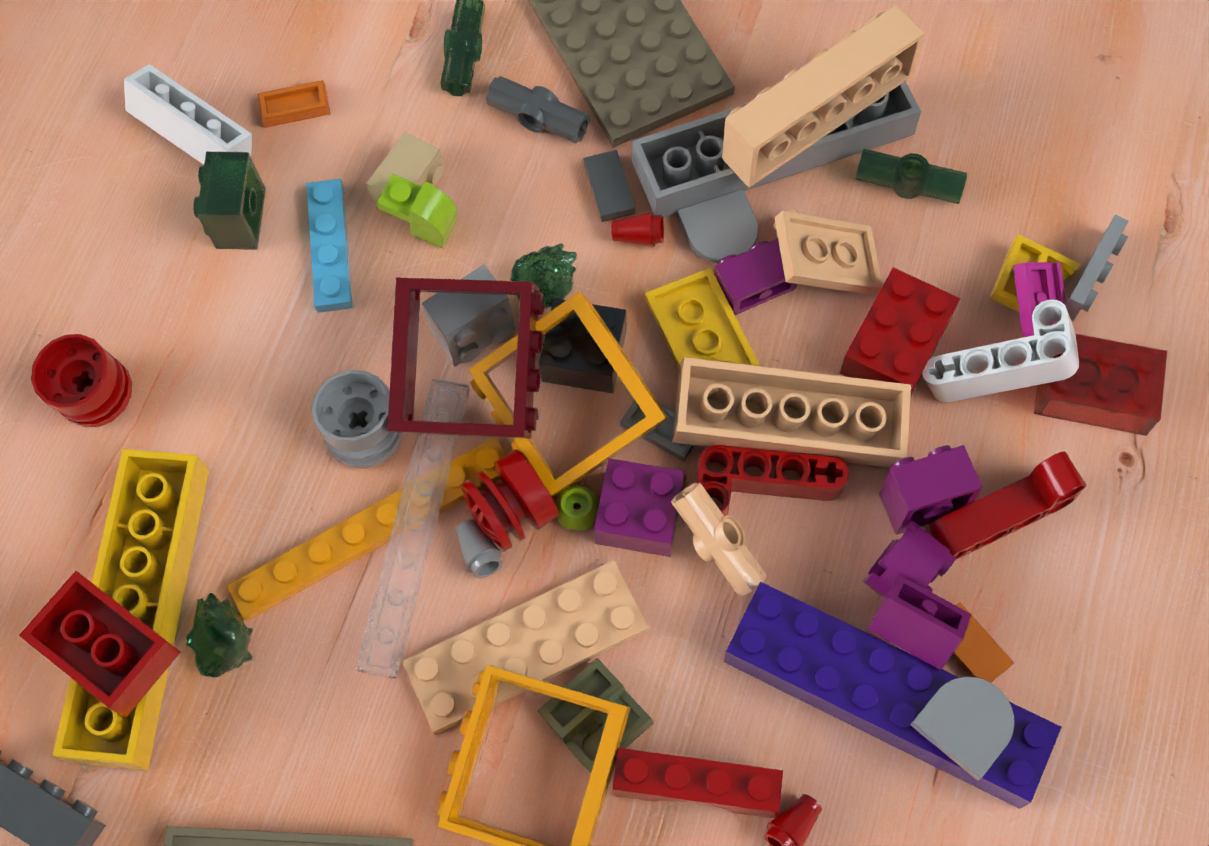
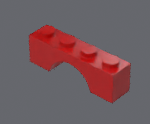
M618 748L612 791L613 796L652 802H690L719 807L738 814L776 818L780 810L783 770Z

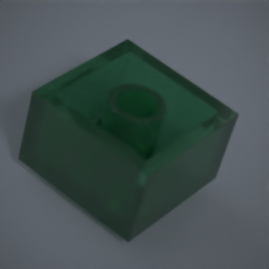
M206 151L204 165L199 167L198 172L201 187L199 196H196L194 199L193 210L195 217L199 218L204 227L205 234L210 237L216 249L257 250L266 188L249 152Z

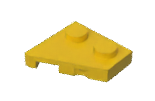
M1018 234L1011 242L989 299L1020 313L1013 265L1024 262H1061L1063 281H1065L1079 269L1081 264Z

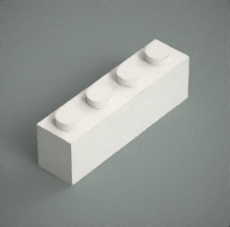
M150 64L124 79L125 111L228 181L251 165L252 134Z

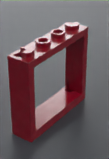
M396 277L387 431L531 439L532 431H536V420H538V409L533 408L534 392H539L540 370L535 369L536 354H540L542 351V332L536 330L538 315H543L544 305L542 304L543 292H539V286L528 281ZM421 292L520 295L513 425L413 421Z

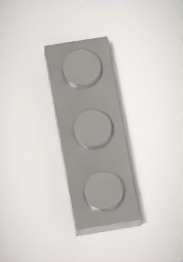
M1115 214L1066 303L1067 311L1072 321H1074L1081 309L1088 312L1098 292L1092 290L1096 281L1103 284L1113 264L1107 260L1111 253L1118 256L1128 236L1122 234L1129 220Z

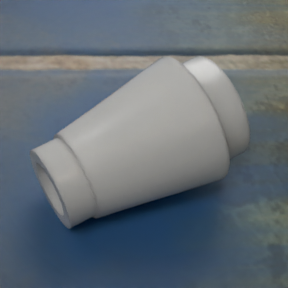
M474 519L466 520L459 524L455 531L458 535L467 571L473 573L476 578L488 577L498 571L502 566L501 550L489 537L484 535Z

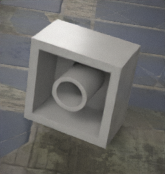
M485 264L461 278L464 280H496ZM437 293L422 302L431 334L454 367L461 362L472 361L480 354L482 349L492 343L497 344L509 337L511 331L515 330L509 297L507 295Z

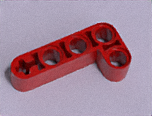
M712 445L705 448L701 453L697 483H701L711 498L713 497L721 501L722 506L719 507V510L726 516L729 511L731 492L833 501L843 493L849 477V470L843 460L834 456ZM712 462L722 464L725 470L720 473H713L706 466ZM749 466H756L762 470L763 474L758 477H752L746 474L744 469ZM794 470L799 473L801 478L791 481L786 479L782 472ZM810 472H813V482H808ZM825 475H831L834 483H828L827 476Z
M1065 451L1059 452L1038 464L1029 476L935 520L925 530L949 548L950 554L957 560L1063 509L1080 495L1087 484Z

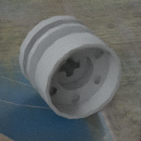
M345 371L335 374L324 382L315 394L312 405L314 422L327 448L338 462L351 468L376 466L391 457L401 443L402 433L387 431L389 389L378 376L367 371Z

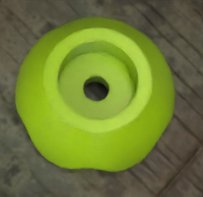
M573 485L560 492L554 502L559 512L557 517L559 524L567 530L571 529L574 531H585L591 528L597 517L600 502L598 496L593 490L582 485ZM578 504L581 506V508L576 510L574 509V506Z

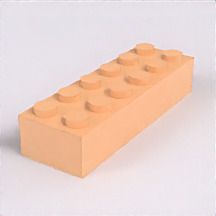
M897 5L884 13L879 12L875 14L865 26L857 31L852 30L848 32L838 44L829 50H821L811 62L800 69L795 68L791 70L784 80L772 88H764L753 101L744 107L738 106L734 108L725 119L722 159L750 188L911 78L914 74L925 33Z
M684 357L678 371L672 442L706 447L723 445L834 456L840 458L845 463L892 468L895 462L907 458L911 385Z

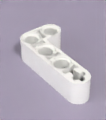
M1055 299L1046 300L1038 304L1032 314L1033 336L942 354L929 359L922 374L934 397L941 402H953L1065 380L1073 376L1079 368V356L1075 329L1065 304ZM1063 354L1060 357L1053 358L1055 355ZM1019 362H1023L1022 364H1020V365H1018V366H1014L1015 364H1017V363H1019ZM986 369L983 372L976 374L980 370Z

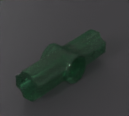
M456 0L451 29H447L445 32V61L440 84L442 90L447 91L452 96H463L465 93L470 92L475 62H479L481 59V29L485 13V4L481 0Z
M863 148L855 180L892 188L898 196L905 199H912L922 195L959 204L965 187L967 173L929 164L926 158L915 153L898 157ZM906 175H913L916 178H910Z

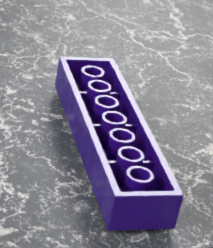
M762 582L759 583L725 653V663L1019 809L1032 802L1062 728L1009 702L1014 714V731L1011 740L984 776L977 781L910 725L944 684L960 677L943 669L939 670L906 651Z

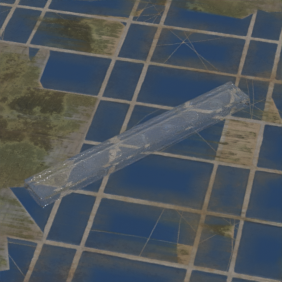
M432 379L421 421L462 423L470 392L469 385ZM417 435L356 665L358 672L397 679L458 435Z

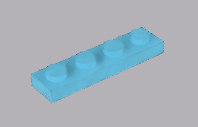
M341 179L306 183L314 306L317 313L353 308Z

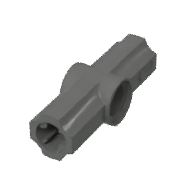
M502 76L495 77L489 85V91L486 96L487 104L517 117L520 124L528 130L540 133L544 129L574 143L581 142L585 136L590 122L589 114L559 102L556 95L547 88L535 86L533 89H529Z

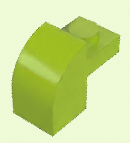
M392 173L377 201V209L409 222L412 236L442 249L457 222V207L455 203L443 191L426 181L420 186Z

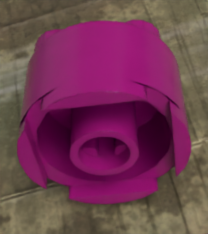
M911 520L901 530L903 536L899 540L891 541L868 572L869 576L863 582L881 597H884L899 574L932 592L933 589L928 584L933 582L938 575L942 577L952 566L956 558L950 554L949 548Z

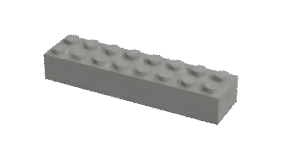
M905 81L750 188L722 159L725 119L734 108L633 140L632 164L654 215H662L664 218L676 214L677 210L741 189L746 191L915 134L921 110Z

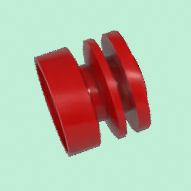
M82 334L64 335L52 340L39 352L32 365L31 382L35 393L48 406L58 411L72 423L82 427H100L114 421L126 409L131 399L133 383L129 371L97 341Z
M517 449L494 462L495 470L500 480L494 483L483 471L476 474L483 491L480 492L470 479L460 484L466 499V506L484 535L494 541L503 552L512 547L505 530L509 529L518 541L525 539L524 531L520 524L522 519L525 518L531 526L539 530L559 516L558 509L542 480L527 459Z

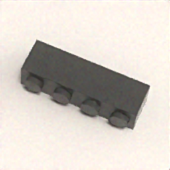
M0 759V827L30 846H93L106 826L94 818L98 813L96 809L78 799L74 804L69 803L62 798L66 791L46 779L39 784L30 778L34 771L14 759L9 764Z

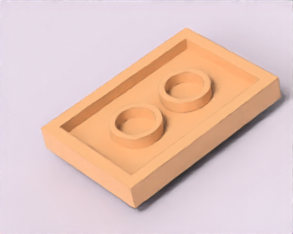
M783 210L775 217L783 270L787 283L876 295L880 292L883 284L871 226Z

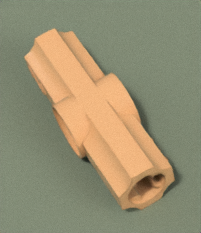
M695 482L687 486L672 499V505L694 533L693 544L698 555L706 562L714 561L737 594H741V596L752 592L760 582H764L767 575L745 546V533L741 524L736 518L722 514L701 483Z

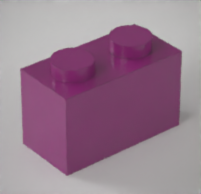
M778 238L770 242L761 241L755 244L749 251L740 255H728L715 265L714 275L735 315L797 288V284L785 281Z
M898 574L879 603L868 630L941 670L963 640L971 614Z

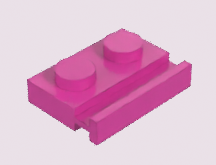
M1024 262L1013 265L1023 337L1034 335L1032 314L1038 304L1046 300L1055 299L1061 301L1066 306L1061 262Z

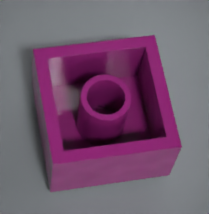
M945 445L928 453L927 457L914 460V457H907L895 462L888 472L879 495L895 534L898 535L902 533L901 530L911 520L920 527H923L974 502L983 486L965 446L962 445L951 449L949 445Z
M608 458L594 526L595 544L670 557L678 518V511L671 501L683 490L684 471Z

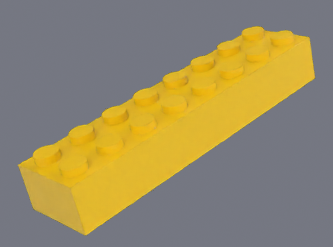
M122 449L92 583L174 646L210 470L196 454ZM169 667L127 717L109 709L70 677L52 756L70 764L148 771Z

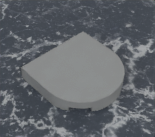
M743 189L677 210V218L693 253L699 258H704L718 264L721 259L728 255L735 254L737 256L749 251L756 243L758 224Z
M960 677L944 684L910 725L979 781L1010 742L1014 731V714L1007 697L994 684L977 677Z

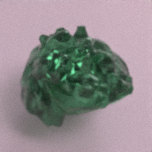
M562 243L555 246H546L540 248L537 252L533 251L523 255L515 261L511 270L510 281H528L539 286V292H543L542 304L545 309L552 307L554 298L565 299L573 287V273L576 271V268L572 264L577 259L576 252L563 251L564 245Z
M209 593L205 601L203 598L198 599L193 628L186 636V646L190 647L195 654V666L200 674L216 678L225 672L239 668L244 662L252 660L248 647L251 642L250 635L253 629L247 628L244 620L240 617V613L232 606L229 599L220 602L214 593Z

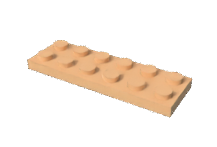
M615 560L409 657L403 660L402 663L433 733L437 735L461 723L467 710H473L477 697L472 694L473 684L477 682L479 672H484L486 664L546 682L649 632V627ZM501 682L494 706L528 689Z

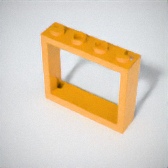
M580 291L536 321V330L541 331L543 335L576 312L646 417L558 478L532 439L514 438L515 441L511 443L513 449H517L530 462L551 496L558 495L566 488L573 486L608 462V458L612 459L670 419L587 296ZM518 335L468 369L474 378L470 381L472 388L482 400L488 399L494 408L491 416L497 425H513L514 412L488 373L517 353Z
M486 664L484 672H479L477 682L473 684L472 694L477 696L473 710H467L462 720L460 734L465 736L460 751H454L449 763L448 774L452 775L448 792L442 791L438 800L439 807L436 815L440 816L437 827L495 846H555L461 816L501 682L608 714L570 845L592 846L616 762L617 751L620 748L631 707Z

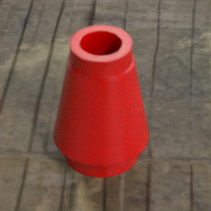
M654 212L613 220L611 225L612 240L614 242L620 241L655 247V244L663 243L664 241L663 216L654 215Z
M802 794L799 799L767 824L768 831L764 837L770 846H804L818 819V815L822 811L821 805L811 796Z

